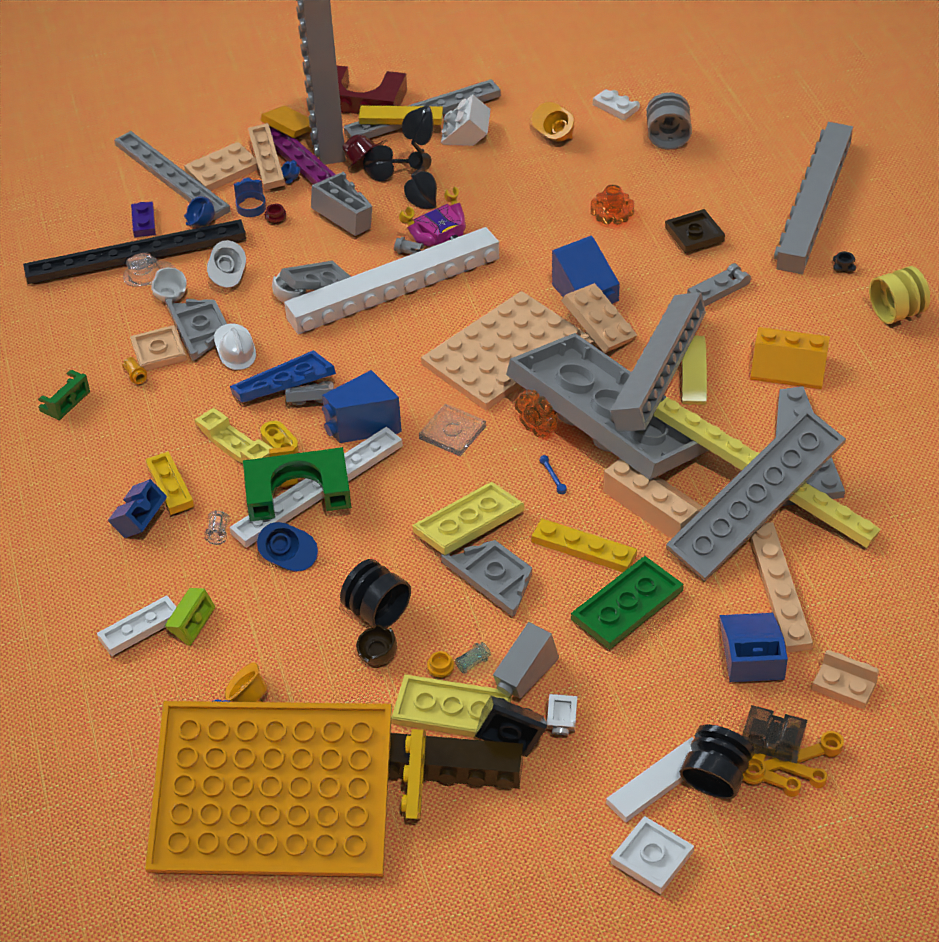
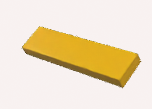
M361 106L359 124L402 125L404 117L410 111L424 106ZM430 106L433 115V125H442L443 106Z

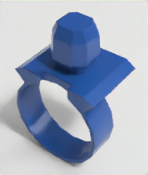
M248 177L234 184L235 203L238 214L244 217H255L264 213L266 210V199L263 195L261 180H252ZM255 197V199L263 202L262 205L253 209H245L239 206L246 198Z

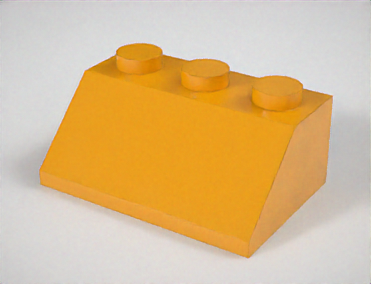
M758 327L750 380L822 390L830 336Z

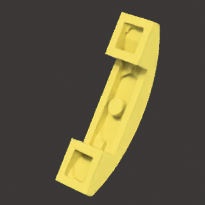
M694 336L682 358V404L706 405L707 362L705 336Z
M214 407L195 419V423L218 448L238 462L243 463V460L270 457L269 449H272V447L260 439L253 441L232 427L229 418Z

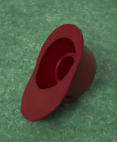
M358 134L352 136L342 146L351 164L348 168L364 157L370 149L383 145L388 140L386 139L375 144L365 135Z

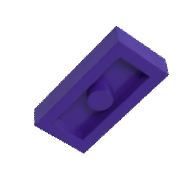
M153 201L131 204L134 238L156 235Z

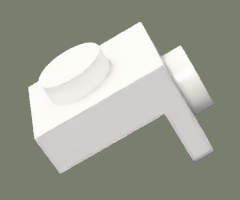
M549 694L546 723L547 729L552 730V734L569 735V731H575L577 696Z

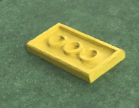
M490 482L412 525L413 533L443 555H447L525 511L524 503L495 483Z
M404 674L392 714V724L475 737L482 709L490 696L503 698L511 703L512 694L511 696H506L495 688Z

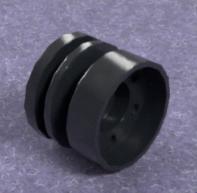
M367 559L354 567L346 577L340 592V602L354 614L360 615L371 626L375 627L380 624L388 628L405 611L411 596V586L397 574L390 573L385 566H382L375 559Z
M700 725L690 745L692 751L688 752L680 768V777L688 785L706 795L721 799H733L739 792L744 779L742 772H745L749 767V761L754 754V747L747 739L730 729L718 725Z

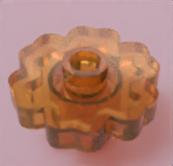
M608 185L604 188L603 192L598 193L596 198L591 200L590 213L596 216V221L603 224L613 222L618 225L622 222H627L629 217L634 215V200L629 199V194L623 193L618 185Z
M527 389L515 399V410L520 414V422L527 430H532L535 436L544 438L556 429L557 418L555 415L557 412L544 396L540 397L535 390Z

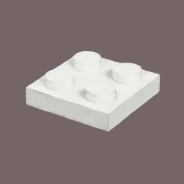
M644 816L611 856V864L661 894L694 853V845Z

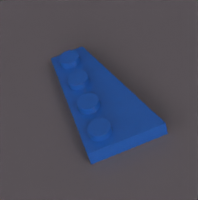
M313 350L231 385L230 389L232 395L242 403L336 374L334 365Z

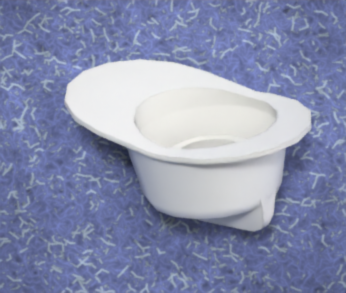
M229 240L221 241L215 245L207 264L208 276L215 284L225 288L238 284L246 264V255L242 247Z
M225 324L216 330L214 342L219 358L225 366L233 370H243L254 363L256 349L251 334L245 327L238 324Z

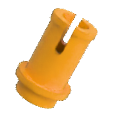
M126 358L123 361L125 364H122V367L129 374V380L135 384L144 383L147 379L146 369L141 367L135 358Z

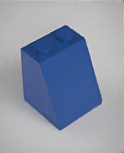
M592 235L552 250V286L562 297L595 283L612 304L619 301L620 283Z
M372 370L322 395L324 405L322 406V411L326 421L324 428L327 434L333 436L339 443L368 439L385 427H388L395 434L402 432L399 396Z

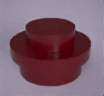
M271 204L266 208L265 219L267 221L279 223L286 218V210L282 205Z

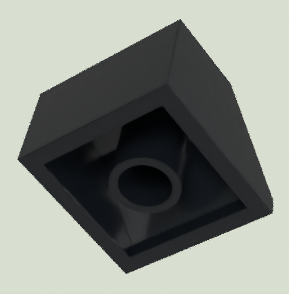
M491 695L482 709L475 737L485 741L523 744V756L527 757L545 732L547 723L543 715L535 713L529 708H522L503 698Z

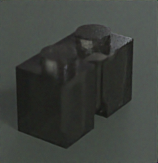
M751 705L742 736L754 747V753L775 757L780 761H789L797 764L808 720L785 714L784 718L773 715V710Z

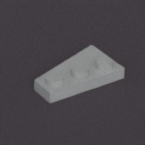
M334 261L283 268L279 275L289 287L317 290L351 277Z

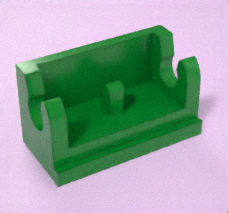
M69 370L66 374L74 379L69 378L67 383L51 398L46 396L39 397L38 400L44 403L38 406L39 411L60 421L90 393L86 374Z

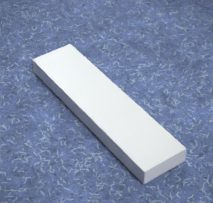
M691 737L607 797L606 804L626 823L684 780L680 777L679 771L686 755L692 751L690 745L694 738Z

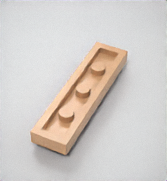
M268 123L248 128L264 189L268 190L284 186V177Z

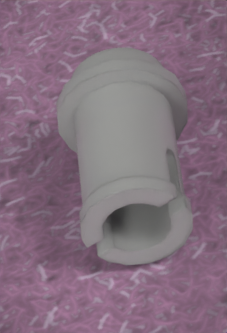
M405 237L397 238L394 244V251H397L398 254L406 253L411 255L424 248L422 243L405 240Z

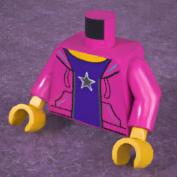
M454 186L452 189L453 196L448 193V189H446L444 194L445 200L451 202V206L445 204L413 220L412 218L415 213L411 207L406 208L405 212L407 215L403 211L400 212L399 220L404 224H408L407 228L416 243L433 247L463 236L466 223L461 204L457 202L459 194L457 187Z

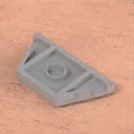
M165 299L167 309L192 361L198 359L215 346L214 334L216 330L222 325L227 324L215 300L186 299V303H173V299Z
M496 540L485 542L480 546L464 548V553L452 556L449 553L441 555V562L512 617L516 615L532 576V567Z

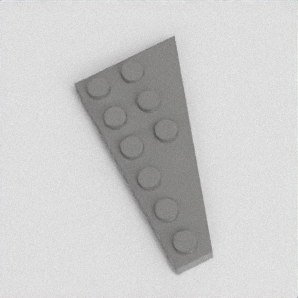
M803 386L780 389L776 437L806 407L813 412ZM831 457L806 482L820 492L826 493L832 499L844 498L845 489ZM787 500L782 506L795 505V503Z

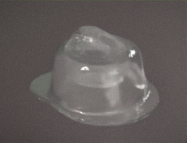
M140 253L126 260L127 269L123 274V280L127 285L133 287L151 285L159 269L175 268V266L166 261H159L148 253Z

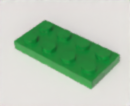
M643 556L571 612V620L610 650L683 591L684 584L648 557Z

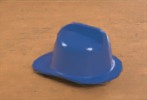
M282 522L270 523L258 535L257 547L261 556L267 561L285 569L296 572L303 571L311 567L317 559L318 548L313 537L289 524Z

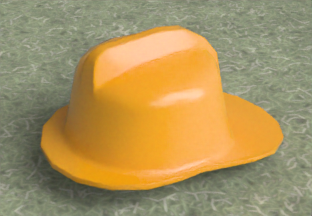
M545 102L534 110L531 119L532 124L540 133L557 142L573 138L574 116L569 111L554 102Z
M256 662L243 667L231 679L225 690L226 700L230 702H262L261 698L266 693L268 686L259 673V666Z

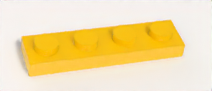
M541 518L531 535V543L620 572H624L631 567L637 557L636 548Z

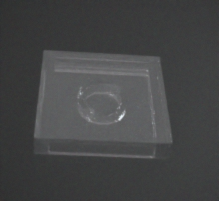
M445 403L419 432V439L461 457L485 429L486 420Z

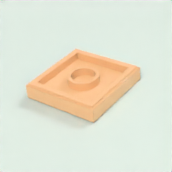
M175 325L130 336L138 364L144 367L146 371L187 360Z

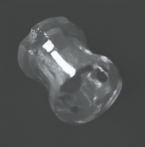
M212 511L207 516L209 525L208 529L204 532V539L210 544L220 545L227 540V533L225 531L230 523V517L223 511Z

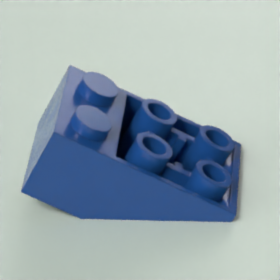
M774 613L719 615L729 682L785 680L788 658L784 637Z

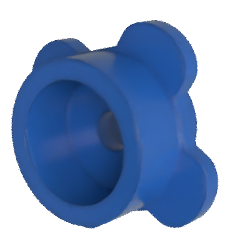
M295 160L287 161L281 167L287 184H291L300 173V168L297 167V161Z

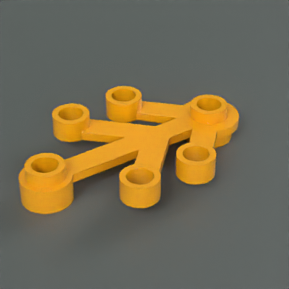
M789 724L784 729V738L776 757L764 761L767 752L775 748L776 738L769 732L759 735L755 754L749 761L748 769L742 772L743 781L749 784H760L764 781L783 788V792L789 797H796L800 794L801 781L796 777L787 778L772 771L781 769L809 779V783L815 788H823L828 777L826 771L821 768L814 769L800 764V762L821 755L835 757L842 752L844 744L841 734L835 731H827L822 734L820 743L791 752L793 745L800 741L801 728L796 724ZM789 732H794L797 735H790ZM767 740V741H770L771 743H770V744H765V743H763L762 741ZM819 776L822 780H817L814 777ZM788 785H794L797 788L791 789Z

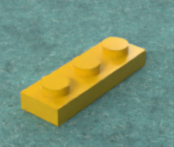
M169 451L145 459L155 484L167 496L164 503L170 515L194 507L193 499Z
M412 729L411 736L407 735L405 751L410 753L409 765L404 766L403 781L408 783L407 794L402 795L401 811L406 812V818L421 819L426 747L425 730Z

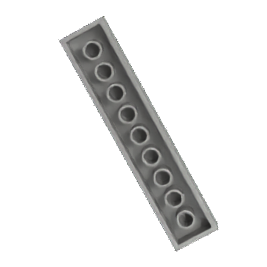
M296 0L298 5L296 7L297 18L300 23L298 30L302 41L300 48L304 58L302 65L304 75L306 76L304 83L306 93H308L306 101L308 111H310L308 118L310 128L312 129L310 136L314 147V154L325 165L346 162L345 153L342 148L344 136L330 0Z

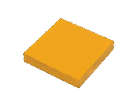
M286 105L261 115V122L268 123L269 126L292 138L312 131L309 125V118Z

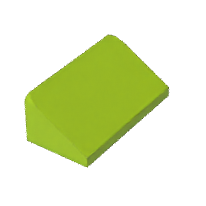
M189 588L165 624V627L187 646L192 645L216 607L204 588Z

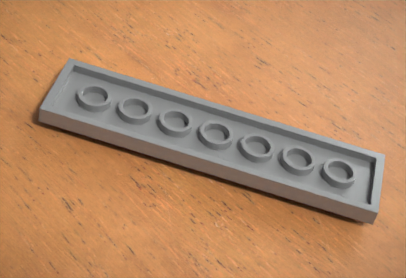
M806 407L666 544V549L705 582L845 444L846 438Z

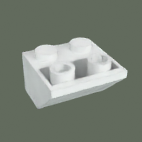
M473 94L468 99H463L456 109L450 110L444 116L441 143L443 145H475L488 133L491 109Z

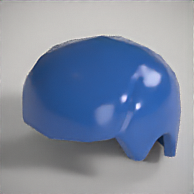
M198 196L192 199L187 207V213L184 215L188 221L185 224L193 228L210 225L215 215V209L211 200L205 196Z

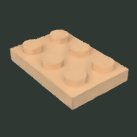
M239 142L230 144L225 148L184 165L185 172L210 191L259 169L256 158Z
M595 283L568 293L561 300L604 353L632 342L638 336Z

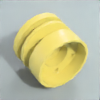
M908 266L893 273L873 278L870 282L869 297L872 308L877 317L886 324L923 313L929 308L931 300L930 290L925 277L916 267Z

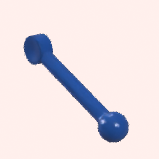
M542 455L539 461L545 465L557 485V493L565 494L567 491L566 485L561 484L549 464V457Z

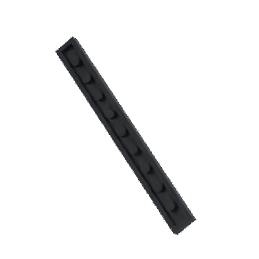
M239 219L23 263L27 284L39 283L94 270L127 265L133 262L170 256L206 247H214L221 241L237 242L245 240L246 233L242 220Z

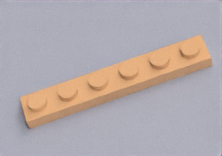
M764 523L749 540L772 612L784 637L786 652L812 650L813 641L774 523Z

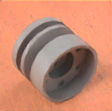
M672 92L655 96L646 108L648 137L650 141L658 148L666 150L683 146L689 141L692 134L690 106L687 100L680 94Z

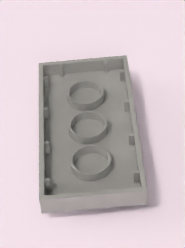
M576 333L513 357L509 361L506 373L508 377L554 409L561 421L577 426L593 438V443L598 448L614 453L649 480L709 451L655 416H652L646 430L617 432L615 424L610 420V409L617 400V396L622 391L631 372ZM663 395L661 401H663L666 398L665 395Z

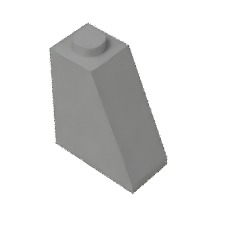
M530 622L527 623L493 674L497 689L506 696H511L512 694L521 699L557 662L559 655L552 633Z

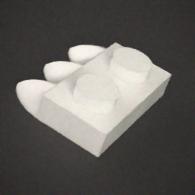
M605 89L593 98L594 106L623 121L636 113L640 108V102H631L628 96H619L616 90L609 91Z

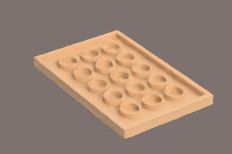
M520 291L421 357V364L487 411L521 387V385L506 375L511 358L573 333L580 336L585 332L523 291Z

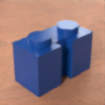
M151 479L133 485L123 499L126 504L118 506L108 519V522L124 538L141 533L167 496Z

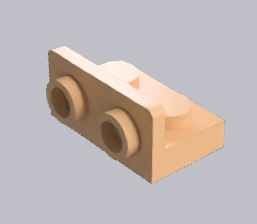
M826 650L823 664L813 682L812 690L865 710L876 687L879 669L867 663L846 657L841 653Z

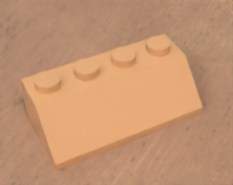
M622 459L617 460L604 470L603 492L671 539L704 508L659 476L649 480Z

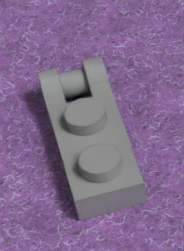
M733 263L727 270L687 289V294L701 292L704 306H707L748 285L751 281V276L745 271L742 272L741 267Z

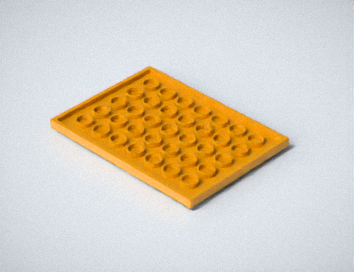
M163 701L145 865L146 872L384 877L392 705L378 703Z

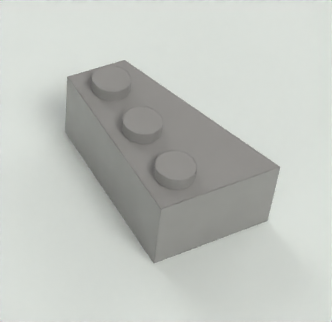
M345 172L312 185V209L354 236L371 229L372 205L361 192L355 190V184L346 179Z

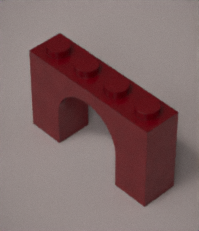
M337 65L341 112L359 114L361 106H401L407 92L406 73L387 71L381 84L376 89L368 92H353L347 90L349 86L348 66Z

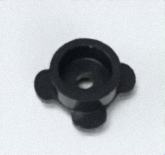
M843 251L833 257L835 262L834 270L841 272H853L856 270L854 265L855 257L852 253Z

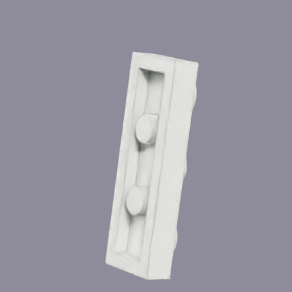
M166 595L97 633L98 639L112 657L165 628V624L176 609V606Z

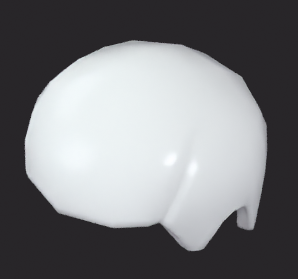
M167 267L159 269L151 284L152 294L162 302H166L165 299H173L174 303L184 296L187 280L184 273L176 268Z
M280 273L273 277V294L282 302L306 293V289H293L289 287L279 277Z

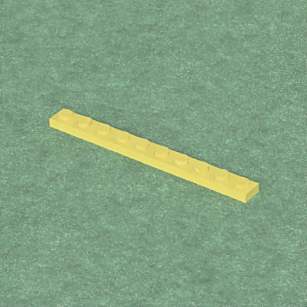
M668 397L659 403L653 416L740 470H743L759 454V452H755L744 445L740 440L734 439L721 431L717 426L711 425L696 413L690 412L679 405L678 402ZM807 482L788 499L866 548L876 539L881 530L870 520L862 518L847 506L841 505L826 493L820 492L807 484Z

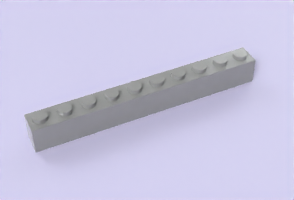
M828 122L826 129L821 130L819 142L816 143L815 152L811 156L810 167L806 169V180L802 179L801 193L797 192L796 206H792L790 219L786 221L784 230L786 233L782 232L779 246L775 250L776 269L803 275L851 145L853 126Z
M701 292L674 295L667 310L662 315V319L656 326L652 337H650L647 346L644 348L642 355L637 360V364L633 371H631L622 391L617 396V400L610 409V420L615 424L617 432L646 430L706 314Z

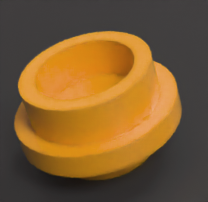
M444 651L433 653L427 661L428 672L435 677L450 675L454 670L453 658Z

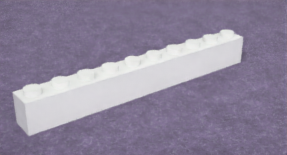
M487 227L481 228L284 302L286 319L299 335L498 260L499 241Z

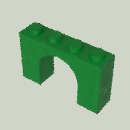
M343 447L243 460L246 500L250 522L274 519L273 497L276 489L282 483L295 478L311 479L322 487L326 511L352 508Z

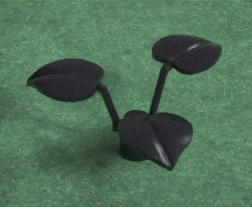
M424 106L410 111L402 122L404 136L407 139H412L411 144L418 152L411 153L408 159H392V149L385 145H378L367 152L363 166L372 179L386 181L393 175V163H409L412 168L417 170L411 174L412 179L408 180L404 185L405 196L410 203L417 207L432 209L437 207V184L434 176L425 171V169L430 167L432 159L428 153L424 152V149L418 146L426 145L433 134L432 110L430 106Z

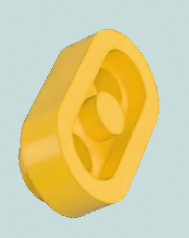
M268 421L261 426V438L267 445L272 448L294 446V452L298 453V441L283 423Z

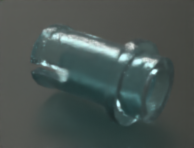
M474 643L472 649L455 658V663L458 669L465 674L480 662H487L491 652L485 643Z

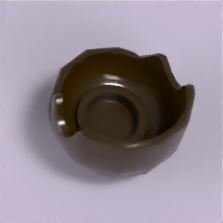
M380 624L365 630L359 635L356 643L359 658L373 666L388 663L394 658L397 651V639L391 628L387 629Z

